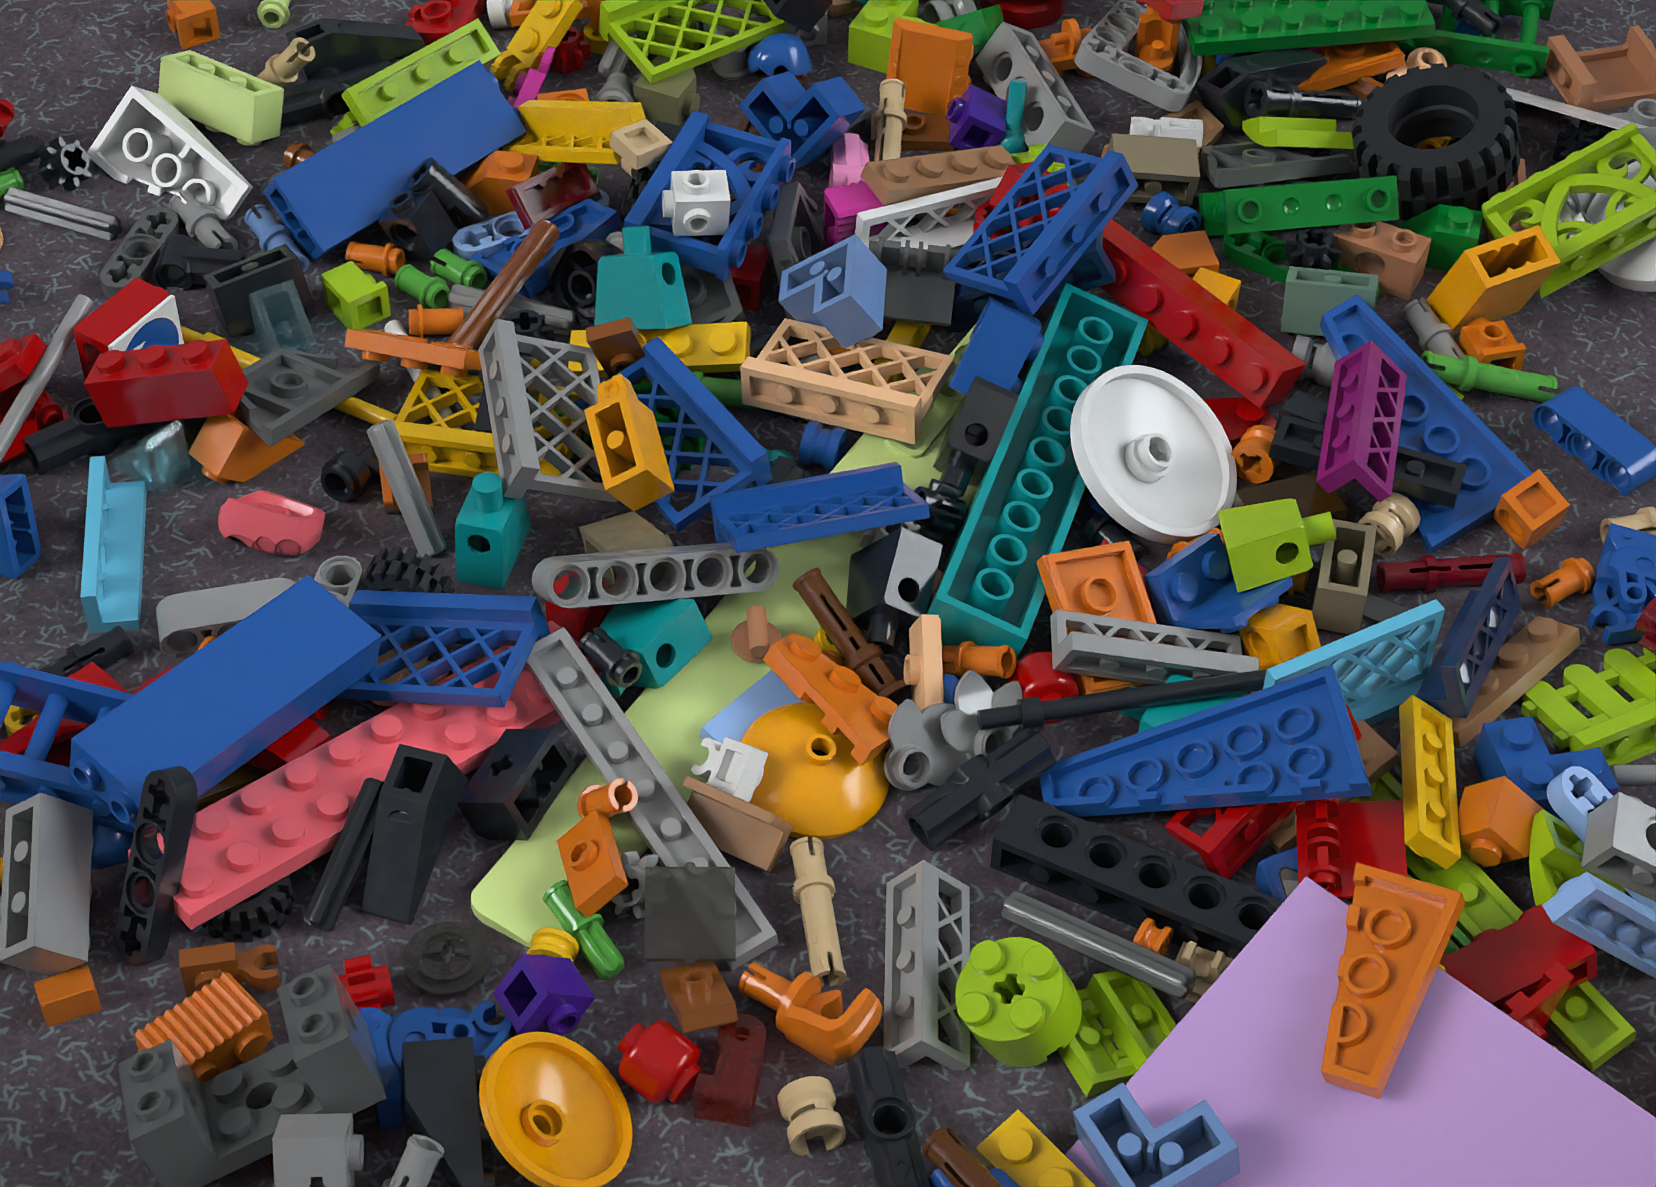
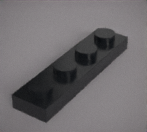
M1283 414L1271 443L1269 457L1318 471L1325 426ZM1398 446L1392 492L1454 509L1468 465ZM1368 459L1367 466L1374 472Z

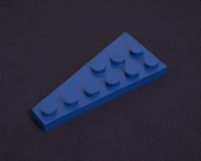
M1358 294L1322 314L1320 327L1336 361L1367 342L1372 341L1407 375L1398 446L1468 465L1454 509L1403 495L1412 501L1419 511L1420 525L1415 530L1429 555L1493 518V513L1501 495L1533 473ZM1384 377L1389 388V381Z
M1332 665L1055 762L1048 772L1039 776L1043 801L1075 817L1373 796L1341 686Z

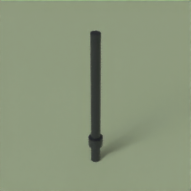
M1267 669L1040 701L1038 696L1017 699L1016 705L978 710V725L980 730L1019 725L1021 730H1024L1028 727H1043L1044 721L1263 690Z

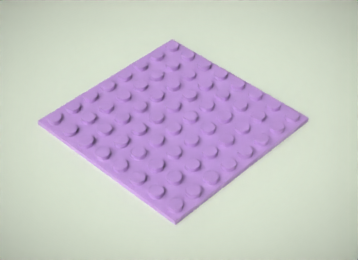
M1308 877L1301 881L1125 1085L1154 1129L1204 1099L1208 1102L1237 1144L1239 1151L1240 1173L1217 1187H1656V1117L1438 967L1380 1099L1325 1082L1321 1073L1331 1008L1332 1004L1336 1002L1339 984L1337 972L1340 955H1344L1348 931L1346 919L1349 906ZM1078 1139L1065 1156L1096 1187H1110Z

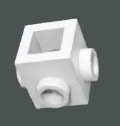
M726 170L671 171L670 190L662 191V211L664 218H671L673 236L724 235L729 226L730 195Z

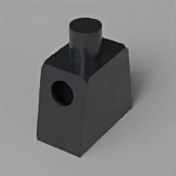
M975 376L956 408L933 464L936 470L942 472L939 481L961 489L959 498L964 496L968 484L977 485L990 465L1019 398L1018 394L978 376Z
M903 527L855 552L850 557L846 610L857 627L867 631L866 640L868 643L874 642L876 645H880L884 651L883 654L893 653L895 651L897 633L911 627L921 614H926L943 546Z

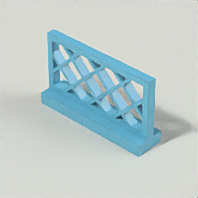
M1437 599L1269 668L1266 670L1263 689L1329 667L1335 662L1333 668L1338 677L1345 703L1349 706L1356 722L1363 720L1371 726L1399 714V706L1412 694L1416 696L1430 669L1445 608ZM1418 626H1420L1408 639H1406ZM1376 644H1378L1367 656H1365ZM1393 653V655L1384 664H1382ZM1356 664H1358V665L1355 667V669H1354L1342 682H1340V681L1348 674V672H1349Z

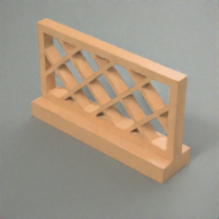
M785 318L758 357L748 356L740 366L742 404L915 445L922 434V419L955 368V356L875 338L862 340L845 348L850 351L831 356L828 350L844 347L825 327ZM790 336L808 340L807 342L789 346L786 342ZM816 353L821 358L801 364L798 358ZM879 357L893 360L876 366L871 362L872 359ZM787 361L790 366L784 365V364H780V363ZM860 363L863 367L861 370L846 374L841 370L842 367ZM921 367L937 369L936 371L919 376L914 371V369ZM827 371H830V373H831L833 376L827 375V374H823V373H824V372H827ZM903 373L906 377L904 380L889 384L884 380L885 377ZM873 381V383L875 384V386H874V385H870V384H866V382ZM916 391L919 396L909 394V392Z

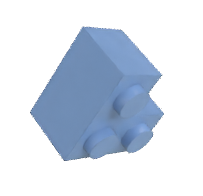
M855 234L782 271L779 303L796 321L825 327L844 348H847L862 340H869L883 330L887 269Z
M1123 1082L1073 1111L1078 1139L1110 1187H1217L1240 1173L1238 1146L1205 1099L1156 1129L1151 1125Z

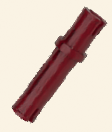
M1520 552L1506 555L1435 559L1432 554L1421 555L1418 560L1380 561L1376 568V582L1381 593L1423 589L1424 593H1434L1437 588L1478 586L1483 584L1496 557H1511L1515 580L1519 584L1525 580L1526 563Z

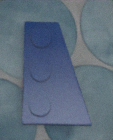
M586 199L547 219L558 227L560 237L519 290L518 294L531 299L551 283H547V271L551 258L560 248L584 239L605 240L610 233L622 225L618 211L591 199ZM516 234L502 241L504 249L486 258L480 252L468 258V261H479L487 272V279L493 281L525 238L521 239Z

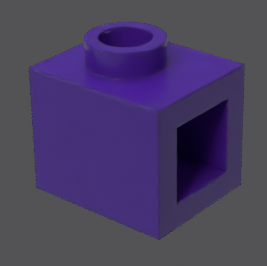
M970 84L962 97H955L948 108L946 119L949 121V145L960 150L996 146L1006 133V101Z
M524 953L493 992L494 997L518 1034L548 1032L560 1036L565 1035L577 1027L581 1016L596 998L570 958Z

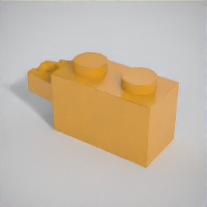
M621 373L613 376L608 381L598 384V403L585 409L584 412L606 492L624 505L636 511L675 491L654 413L639 401L631 382Z

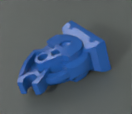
M1614 523L1610 524L1600 553L1592 591V600L1595 607L1591 610L1587 625L1591 629L1595 628L1598 623L1609 624L1605 627L1601 640L1606 645L1641 640L1644 634L1634 629L1635 624L1646 606L1656 597V536Z
M489 999L485 1000L471 1013L459 1008L436 1010V1007H419L392 1017L379 1008H360V1013L368 1025L387 1096L386 1099L376 1103L380 1130L404 1124L405 1115L400 1062L402 1043L473 1037L474 1055H484L486 1064L493 1052L507 1040L514 1037L516 1032L506 1015L503 1022L498 1025L487 1024L488 1021L496 1017L495 1003Z

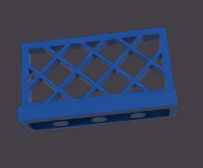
M1047 144L944 268L943 272L946 278L959 284L1014 300L1019 311L1034 315L1093 240L1138 187L1124 154L1109 150L1103 158ZM1053 162L1065 164V168L1043 176ZM1089 174L1083 183L1076 185L1075 178ZM1068 182V189L1050 196L1046 195L1047 189ZM1038 193L1039 200L1017 208L1023 198ZM1064 205L1055 216L1050 217L1049 210ZM1042 213V221L1020 228V221ZM1012 225L1013 232L991 240V237L998 229ZM1038 237L1029 248L1024 249L1023 242ZM1015 245L1016 253L994 261L993 253ZM985 257L986 264L971 270H965L970 262ZM1010 270L1003 281L997 279L996 274Z
M657 336L643 345L645 356L620 373L631 384L644 375L653 383L651 395H636L639 401L653 411L654 417L657 407L676 408L680 412L677 423L656 422L659 435L675 436L672 451L664 450L667 463H669L668 467L675 489L674 492L696 493L695 502L679 513L669 504L671 493L652 502L653 506L679 532L711 510L709 495L741 490L751 483L755 487L763 486L773 480L767 451ZM582 398L573 402L583 412L589 408V404ZM683 436L703 437L707 441L705 453L681 452ZM677 465H702L699 481L675 479ZM710 466L731 467L737 473L725 482L708 481Z
M897 462L709 495L716 542H728L736 553L930 518L929 504L903 482L901 465Z
M356 590L349 605L356 615L382 635L378 657L392 649L397 656L376 666L333 699L505 707L535 642L551 634L538 598L532 596ZM407 641L422 642L406 651H403L400 647L401 644ZM452 643L467 644L450 654L445 648ZM498 645L513 646L496 656L491 650ZM437 651L442 656L441 659L418 671L413 665ZM481 654H484L488 659L464 673L459 668L460 665ZM405 668L410 673L409 676L393 684L381 683L382 680ZM451 670L456 676L440 686L426 684ZM497 672L500 675L494 689L473 687L476 683Z

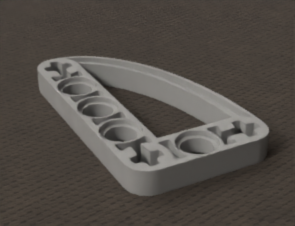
M1119 0L1082 40L1074 59L1075 64L1085 72L1159 108L1172 112L1181 111L1188 102L1198 80L1202 66V56H1193L1182 21L1180 22L1176 50L1180 66L1179 78L1128 54L1127 52L1136 42L1139 13L1146 14L1147 4L1139 3L1136 0Z

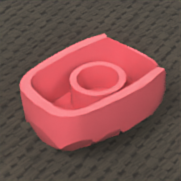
M258 490L237 499L228 498L220 507L218 527L225 540L234 537L243 541L247 546L254 547L255 550L265 554L296 556L306 553L320 541L325 512L314 506L279 494Z

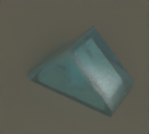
M293 279L249 294L256 339L266 355L279 348L300 350L309 354L320 353Z
M178 420L146 435L107 462L108 465L130 480L145 481L147 491L156 497L192 472L184 429Z

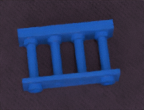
M0 661V728L10 705L41 712L24 755L0 750V801L18 804L39 793H44L93 810V824L134 833L135 828L130 823L124 824L112 814L108 804L93 790H84L76 783L71 775L70 767L45 762L62 718L91 725L135 694L26 668L15 662Z

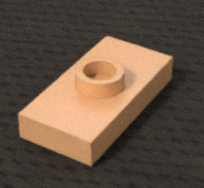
M921 614L909 628L910 654H907L905 657L903 669L905 684L911 685L912 701L918 706L920 711L932 704L944 703L941 618H939V615Z

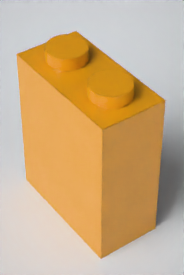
M1537 225L1465 250L1427 298V301L1441 323L1448 324L1454 334L1461 332L1462 326H1466L1475 318L1484 317L1491 322L1520 311L1561 262L1541 227Z

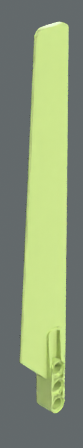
M975 325L951 352L950 356H955V368L922 419V434L915 445L863 433L830 473L897 462L901 465L903 482L913 491L919 486L929 488L931 479L940 480L942 472L936 470L933 464L955 410L965 395L950 388L949 381L970 341V335ZM921 367L916 371V374L919 376L936 371V369ZM916 391L909 392V394L919 396ZM981 479L976 486L968 484L964 496L958 498L966 503L967 509L972 503ZM863 530L767 547V549L775 554L779 562V574L775 583L768 589L758 592L726 594L704 619L713 637L712 640L663 687L657 689L645 688L624 713L686 803L692 793V790L682 785L686 775L706 784L708 782V779L695 775L691 770L693 764L704 765L709 756V749L701 745L703 740L699 737L701 727L772 670L766 663H750L742 660L735 654L731 645L734 629L738 624L747 620L746 611L749 607L760 605L766 608L767 621L779 630L782 638L795 632L812 640L821 626L799 593L792 587L793 583L806 572L819 568L830 588L846 608L850 557L855 552L863 549L858 545ZM756 561L744 572L745 577L753 573ZM588 757L584 759L569 777L529 840H515L477 884L471 894V909L482 923L527 947H531V938L534 932L540 928L551 927L565 931L542 898L545 892L555 883L564 879L567 881L557 840L582 820L577 811L580 793L586 787L595 784L606 785ZM626 813L615 815L614 819L610 822V826L620 858L621 853L636 851L640 858L649 847Z

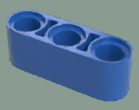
M1570 387L1534 408L1532 419L1537 430L1542 428L1553 437L1551 441L1570 456L1576 455L1587 464L1584 466L1604 483L1609 481L1621 491L1618 493L1621 496L1630 493L1656 477V446L1583 389Z

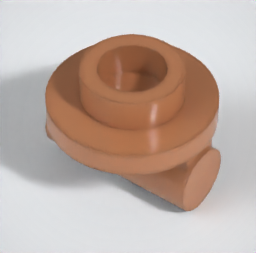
M754 605L746 611L747 620L738 624L734 629L731 645L735 654L742 660L759 664L765 663L763 658L773 643L782 639L779 630L767 621L766 608Z

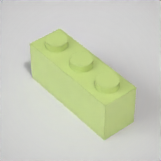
M191 50L161 57L158 94L188 119L205 124V128L209 131L231 135L237 138L236 141L247 146H258L264 140L280 136L284 88Z

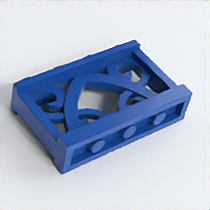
M693 111L626 216L624 227L649 226L651 252H675L678 255L680 264L716 274V279L726 281L733 268H739L742 265L750 239H756L759 236L763 217L767 210H774L782 184H788L791 181L796 159L791 157L790 139L782 137L779 142L709 122L710 115ZM741 160H748L739 164L738 166L736 165V163H738ZM756 163L765 165L760 173H754L751 169L756 168ZM697 168L703 170H726L728 186L732 190L736 201L730 203L729 226L726 233L721 235L723 238L718 246L710 244V237L713 235H701L704 242L695 240L692 236H673L671 218H664L662 211V191L670 190L671 171H691Z

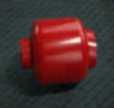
M1033 652L1025 655L1016 662L1015 671L1007 680V683L1011 681H1018L1020 683L1023 698L1038 696L1040 701L1080 696L1077 682L1072 673L1053 670L1052 652ZM1063 719L1044 721L1043 724H1053Z
M665 1020L655 1021L647 1028L637 1023L625 1035L617 1048L624 1054L619 1063V1076L652 1104H662L667 1100L676 1104L682 1098L683 1093L687 1092L696 1083L703 1071L697 1065L700 1059V1049L670 1022Z

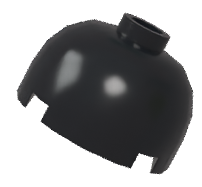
M593 238L584 239L560 248L551 258L547 271V283L553 281L556 295L551 296L553 305L572 310L575 313L576 323L579 325V316L594 324L595 317H584L578 311V308L583 309L596 301L598 261L601 256L623 254L624 251L608 241Z

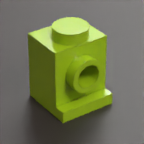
M349 261L321 274L325 305L348 329H363L391 316L387 285L383 281L377 283L369 273L364 274L353 261Z

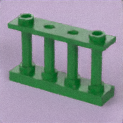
M1426 0L1427 3L1443 5L1439 30L1434 31L1433 37L1393 40L1404 53L1405 59L1408 58L1413 50L1428 47L1439 51L1445 57L1447 63L1512 72L1521 78L1531 76L1542 77L1549 47L1535 45L1539 20H1550L1555 0H1480L1497 15L1505 14L1523 17L1519 42L1495 39L1494 34H1492V38L1483 37L1480 33L1479 36L1455 33L1457 20L1451 16L1452 11L1439 0Z
M1397 176L1228 189L1221 192L1198 194L1201 231L1205 230L1207 236L1224 235L1225 232L1226 234L1399 220Z

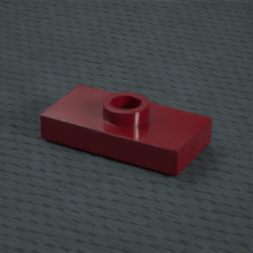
M572 162L562 163L506 190L525 230L534 227L541 219L547 220L586 199H593L601 194L586 163Z

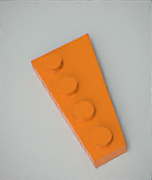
M1356 862L1353 877L1355 889L1352 904H1349L1346 919L1348 931L1344 955H1340L1337 972L1339 984L1336 1002L1332 1004L1321 1073L1325 1082L1380 1099L1461 915L1465 901L1462 892Z

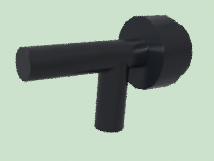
M372 444L367 446L358 455L349 451H341L325 463L322 468L320 482L327 495L339 502L354 501L369 489L372 479L381 484L379 460Z

